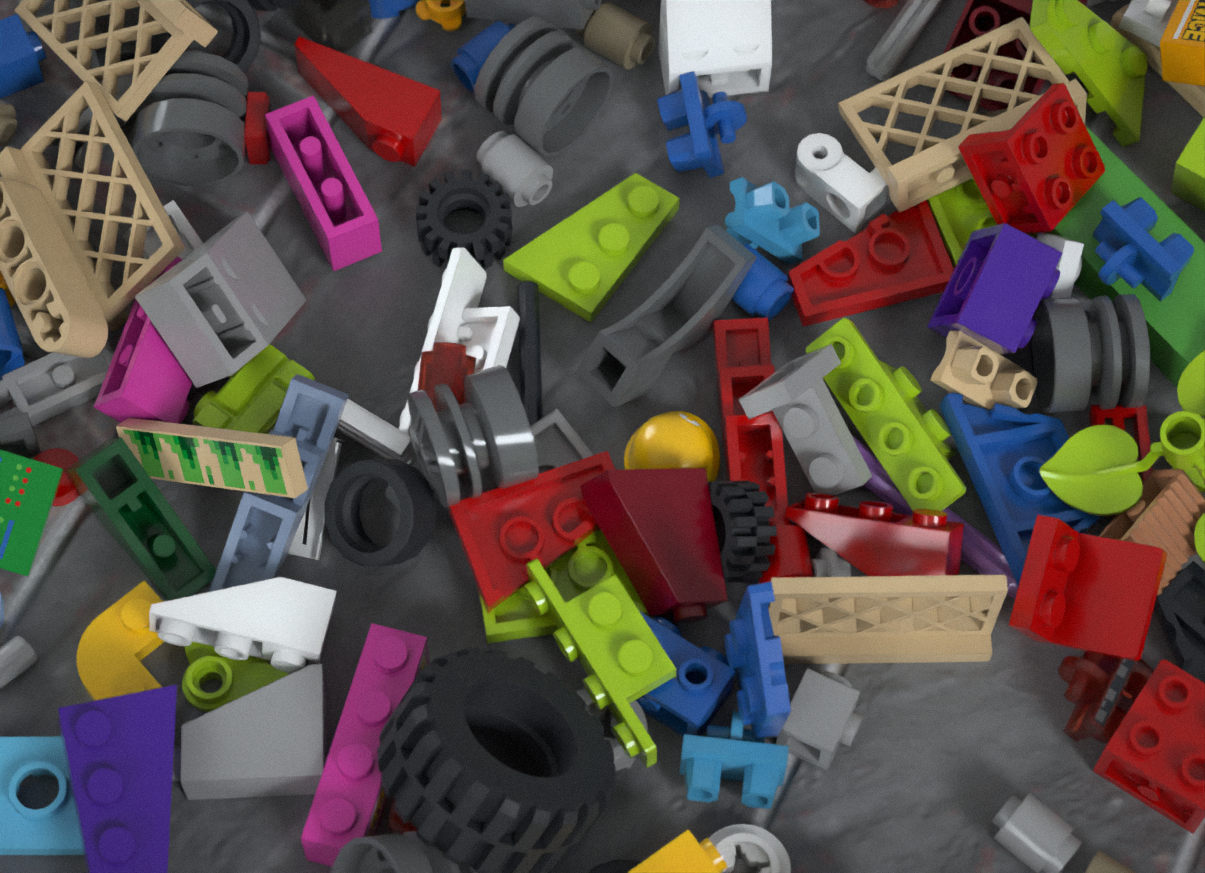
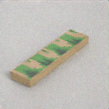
M128 418L116 425L118 436L122 437L151 479L296 498L308 490L295 437Z

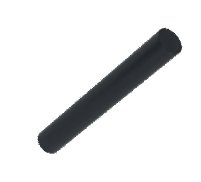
M527 281L517 286L518 316L520 317L518 324L520 393L529 425L532 426L543 418L539 286L535 282Z

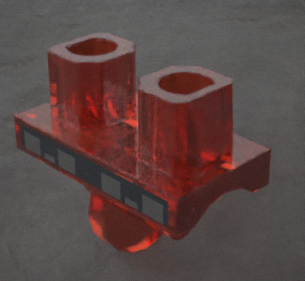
M1087 651L1084 652L1082 658L1075 656L1064 657L1058 667V674L1069 684L1064 697L1068 701L1076 703V706L1063 733L1075 741L1092 736L1096 740L1108 744L1127 714L1126 711L1117 706L1122 694L1135 702L1154 669L1142 659L1132 661Z

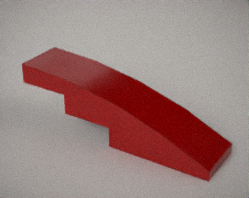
M768 317L714 320V352L727 481H750L760 485L759 491H765L769 497L765 507H773L775 516L770 518L769 522L774 520L789 521V518L785 516L788 499L782 428L772 410L748 419L739 401L740 398L775 372L774 364L772 365Z

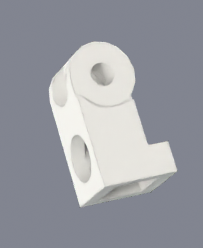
M816 133L802 139L798 145L795 179L797 184L804 192L857 234L891 203L888 185L876 168L869 173L850 157L844 155L841 144L834 137L828 134Z

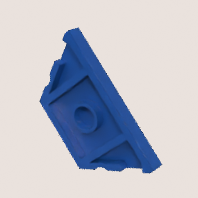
M949 393L945 395L939 407L1014 579L1019 586L1037 515L1059 518L1082 534H1086L1102 516L1088 514L1069 506L1060 500L1041 478L1040 467L1049 461L1069 439L1061 419L1038 413L1028 415L1018 411L1016 408L997 403L988 410L964 404L963 395Z
M772 582L747 586L735 620L730 621V633L724 637L728 663L731 669L736 670L735 675L740 688L737 691V704L741 722L744 726L751 725L755 740L778 736L791 713L781 639L778 635L774 636L768 610L770 602H775Z

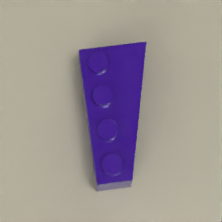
M177 685L58 708L60 735L87 873H168Z

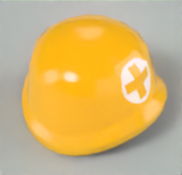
M671 411L650 418L631 436L625 449V469L706 468L708 482L715 481L719 472L720 451L716 436L705 421L688 412Z

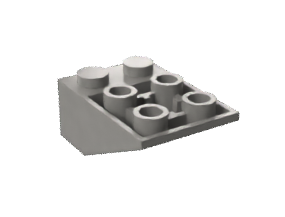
M248 211L242 213L134 296L196 388L233 375L266 348L307 301Z

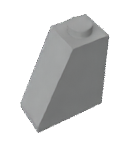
M309 665L181 725V745L174 746L172 780L181 781L187 800L316 794L327 760V684L323 665Z

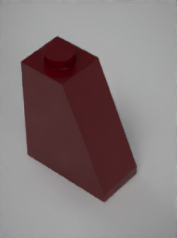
M706 468L606 470L580 485L585 503L650 616L673 615L674 623H691L706 619L708 617V609L728 601Z

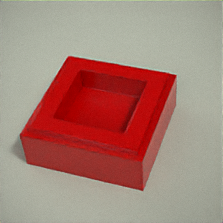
M248 92L244 137L249 164L268 165V161L271 158L265 114L272 111L270 99L266 92Z

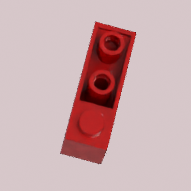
M808 493L805 499L786 507V517L831 550H834L867 576L959 575L964 523L947 521L948 514L946 512L932 509H916L913 511V516L892 513L893 505L878 501L859 502V507L839 505L838 496L824 493Z

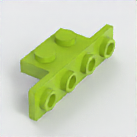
M842 318L807 346L806 353L808 354L832 344L841 364L823 378L912 511L916 509L942 511L965 494V485L948 462L949 459L957 454L947 440L952 435L948 425L934 409L926 410L917 397L922 392L921 386L904 366L896 368L878 360L855 324L847 318Z
M536 558L527 563L529 583L524 585L528 599L540 616L548 612L559 628L553 632V636L565 658L569 662L578 659L588 675L582 681L595 706L599 710L608 706L618 722V725L612 729L623 751L629 758L638 754L645 767H650L657 762V748L630 706V703L676 677L675 666L616 574L565 603L539 560Z

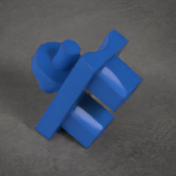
M694 71L679 75L682 89L657 99L660 115L668 131L685 125H689L690 133L667 140L666 147L669 160L677 173L703 167L709 178L725 174L717 134H720L721 142L724 144L734 142L736 140L735 131L744 126L747 121L745 106L740 102L728 101L726 92L713 94V104L711 105L708 93L699 89L697 75Z
M1142 197L1122 207L1112 200L1101 209L1102 220L1092 235L1100 243L1095 249V253L1106 262L1101 268L1098 278L1106 285H1111L1122 278L1133 289L1141 283L1161 302L1172 293L1179 274L1190 262L1194 248L1181 234L1172 233L1161 243H1158L1148 233L1155 227L1158 217L1155 210Z

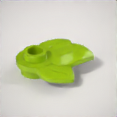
M193 641L190 646H184L190 665L183 675V693L191 706L203 712H211L290 675L287 672L274 668L269 664V660L249 655L246 660L230 659L216 653L213 646ZM217 679L222 682V686L214 693H206L202 690V686L207 680Z

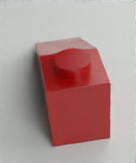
M299 36L294 44L298 72L368 149L373 150L378 156L387 161H401L416 167L442 120L440 90Z

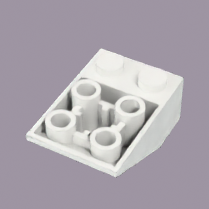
M661 0L658 54L666 95L682 89L679 75L694 71L697 75L699 89L706 91L709 98H712L713 94L717 92H726L727 96L769 91L772 68L771 0Z

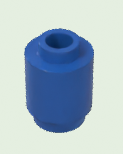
M496 20L457 49L458 55L450 61V64L459 81L469 92L475 94L474 87L486 59L501 39L516 25L509 23L506 26L503 22Z
M744 244L743 246L757 256L733 295L732 300L752 317H768V321H770L790 301L794 288L787 283L788 277L752 246Z

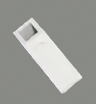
M278 577L152 604L149 611L150 631L157 632L161 640L170 644L190 646L193 641L213 646L216 653L230 659L246 660L249 655L269 660L274 668L292 674L309 665L319 664L334 610L337 591Z

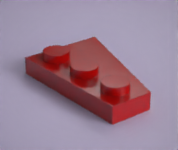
M925 200L900 213L898 210L888 216L884 213L870 221L867 229L847 241H837L789 270L787 283L794 288L792 299L802 326L805 327L944 292L954 269L928 202Z
M608 450L538 474V477L504 489L499 487L482 493L480 497L474 499L469 497L461 500L458 504L449 506V514L487 613L529 582L527 563L537 558L545 570L600 528L582 497L580 485L606 470H615Z

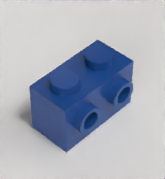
M640 612L675 666L676 677L636 699V701L642 707L645 714L683 737L684 734L702 736L732 692L736 670L730 668L726 657L717 650L708 646H702L700 649L682 638L680 630L668 620L658 616L651 619Z

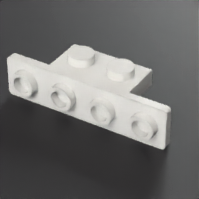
M464 247L452 249L448 266L442 275V286L434 313L428 322V333L420 359L414 369V380L410 393L419 390L426 391L436 412L435 385L446 383L457 398L458 403L462 404L465 403L464 378L466 375L497 365H502L506 368L520 317L510 306L478 308L487 275ZM407 400L405 409L400 416L399 430L411 436V418Z

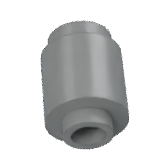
M498 131L486 139L479 148L476 161L481 165V172L489 175V181L492 184L497 180L502 185L503 194L507 193L510 201L517 207H523L528 204L536 205L549 194L552 188L553 168L518 135H509L506 131Z
M1031 793L1023 801L1013 794L991 821L1000 828L993 839L1035 873H1039L1041 870L1045 873H1059L1082 844L1071 833L1074 828Z

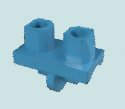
M743 177L730 182V191L735 197L736 205L735 211L730 212L725 218L726 232L742 245L749 244L754 249L759 246L789 265L801 261L802 243L820 235L818 210L807 202L790 208L789 196L785 188L774 181L757 187Z
M732 711L730 727L708 725L707 737L684 734L679 774L685 775L687 799L709 803L717 801L720 779L743 781L741 803L747 807L770 809L778 786H783L789 746L764 743L765 739L755 740L752 729H743L739 711Z

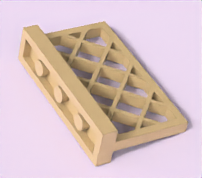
M22 0L14 10L83 82L89 81L98 84L112 112L125 122L193 40L206 47L218 33V30L187 0H106L98 2V0H83L82 7L70 10V0H55L54 13L43 17H38L36 13L47 0ZM140 6L138 25L124 28L125 11ZM110 14L108 32L94 36L96 17ZM81 21L79 40L65 43L67 24ZM169 32L172 36L158 53L150 55L152 36ZM137 40L135 59L120 62L122 43ZM107 47L105 66L90 69L92 50ZM133 73L132 85L118 99L116 97L118 77Z
M1021 17L839 102L838 107L840 115L888 185L889 198L900 213L973 178L958 146L970 134L1010 130L1042 96L1022 92L1027 76L1049 80L1052 85L1064 83L1084 124L1087 93L1077 79L1069 82L1050 54L1031 32L1024 18ZM1017 38L1027 49L1024 61L996 55L1000 46ZM963 63L983 67L978 82L950 77L953 68ZM991 68L1019 74L1014 90L987 85ZM918 84L937 88L931 104L904 99L908 89ZM945 90L972 95L968 111L941 107L940 104ZM981 98L1009 103L1007 111L995 117L976 114ZM871 106L890 110L885 126L863 122L858 113ZM899 112L926 117L921 134L895 129L894 125ZM935 119L962 125L960 133L947 140L929 136ZM889 141L916 147L913 156L894 165L890 163L884 153Z
M85 81L21 149L6 146L0 153V173L3 178L36 186L42 193L106 319L108 330L116 332L128 319L124 308L135 298V295L146 288L185 249V246L98 84ZM89 105L93 112L89 135L77 134L80 114ZM55 139H61L56 170L51 169L45 155L42 153ZM76 141L88 142L83 173L71 172ZM104 144L110 145L114 152L111 176L99 175ZM70 178L82 180L77 211L72 209L67 200ZM97 182L110 183L105 214L93 213ZM125 185L132 186L136 193L133 218L120 216ZM91 219L104 221L99 252L93 250L88 240ZM119 223L132 225L127 256L114 254ZM147 227H154L163 245L149 259H144L142 257ZM113 261L126 262L122 285L115 291L110 282Z
M1006 575L771 578L775 602H770L768 610L774 636L778 635L781 639L784 664L989 662L992 656L991 633L1008 592Z

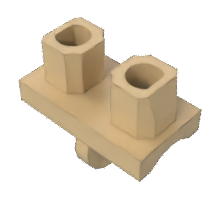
M949 331L946 339L947 348L940 365L933 372L930 381L946 389L948 393L963 395V400L976 407L990 410L995 403L1016 409L1029 406L1037 385L1036 377L963 332Z

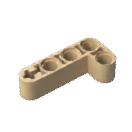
M0 177V271L35 342L41 349L47 352L81 358L95 357L105 347L108 338V325L42 193L36 186Z

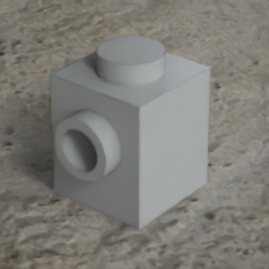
M807 668L790 703L791 713L777 736L776 745L789 746V754L828 771L840 743L850 747L864 717V715L855 712L860 691L851 688V684L838 674L829 671H822L819 674Z

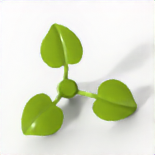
M1205 350L1187 365L1178 381V402L1184 411L1173 413L1165 419L1160 429L1161 441L1151 444V451L1143 460L1137 462L1139 454L1137 444L1126 431L1106 424L1091 426L1069 438L1058 452L1040 467L1041 478L1049 489L1060 500L1079 511L1097 516L1120 514L1129 510L1140 501L1143 494V485L1138 472L1148 470L1160 456H1164L1170 465L1178 469L1196 468L1205 485ZM1205 513L1197 521L1194 531L1195 548L1204 564Z

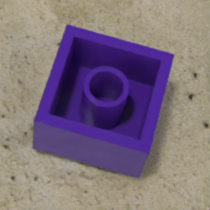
M1006 223L972 231L927 328L946 338L949 331H961L998 354L1016 353L1018 347L1022 349L1026 346L1035 331L1037 320L1033 318V315L1041 298H1048L1059 280L1060 270L1056 266L1062 256V252Z

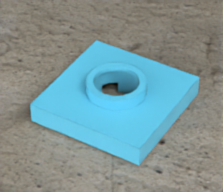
M0 737V855H84L61 737ZM31 774L33 777L41 775L55 776L59 781L60 789L58 796L52 804L45 808L29 809L20 804L17 799L21 789L19 784Z

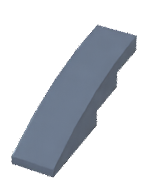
M296 374L291 379L274 430L269 434L295 437L308 490L296 498L244 491L209 592L278 578L321 472L349 394Z

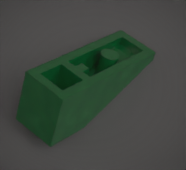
M122 437L108 439L64 471L98 519L166 601L191 596L214 579L216 569Z

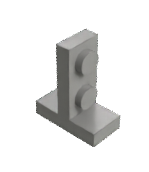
M832 344L787 362L740 398L739 401L748 419L772 410L814 492L838 495L864 485L873 476L822 379L841 364Z

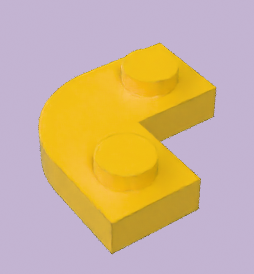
M145 580L97 616L86 628L80 639L76 657L77 669L84 688L93 701L162 688L140 662L165 642L158 637L157 632L150 631L149 628L151 605L163 601Z

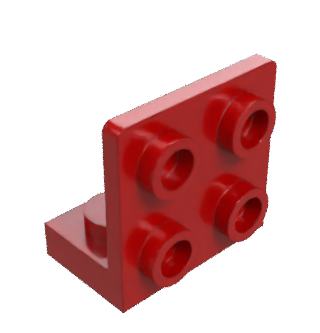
M1064 83L1053 84L1010 130L970 134L958 146L996 224L1006 223L1023 233L1052 231L1105 172V166Z
M1037 515L1008 625L1034 641L1139 661L1142 657L1167 553L1160 547L1082 534L1059 518Z
M1161 660L1108 742L1093 772L1194 834L1205 818V683L1171 662Z

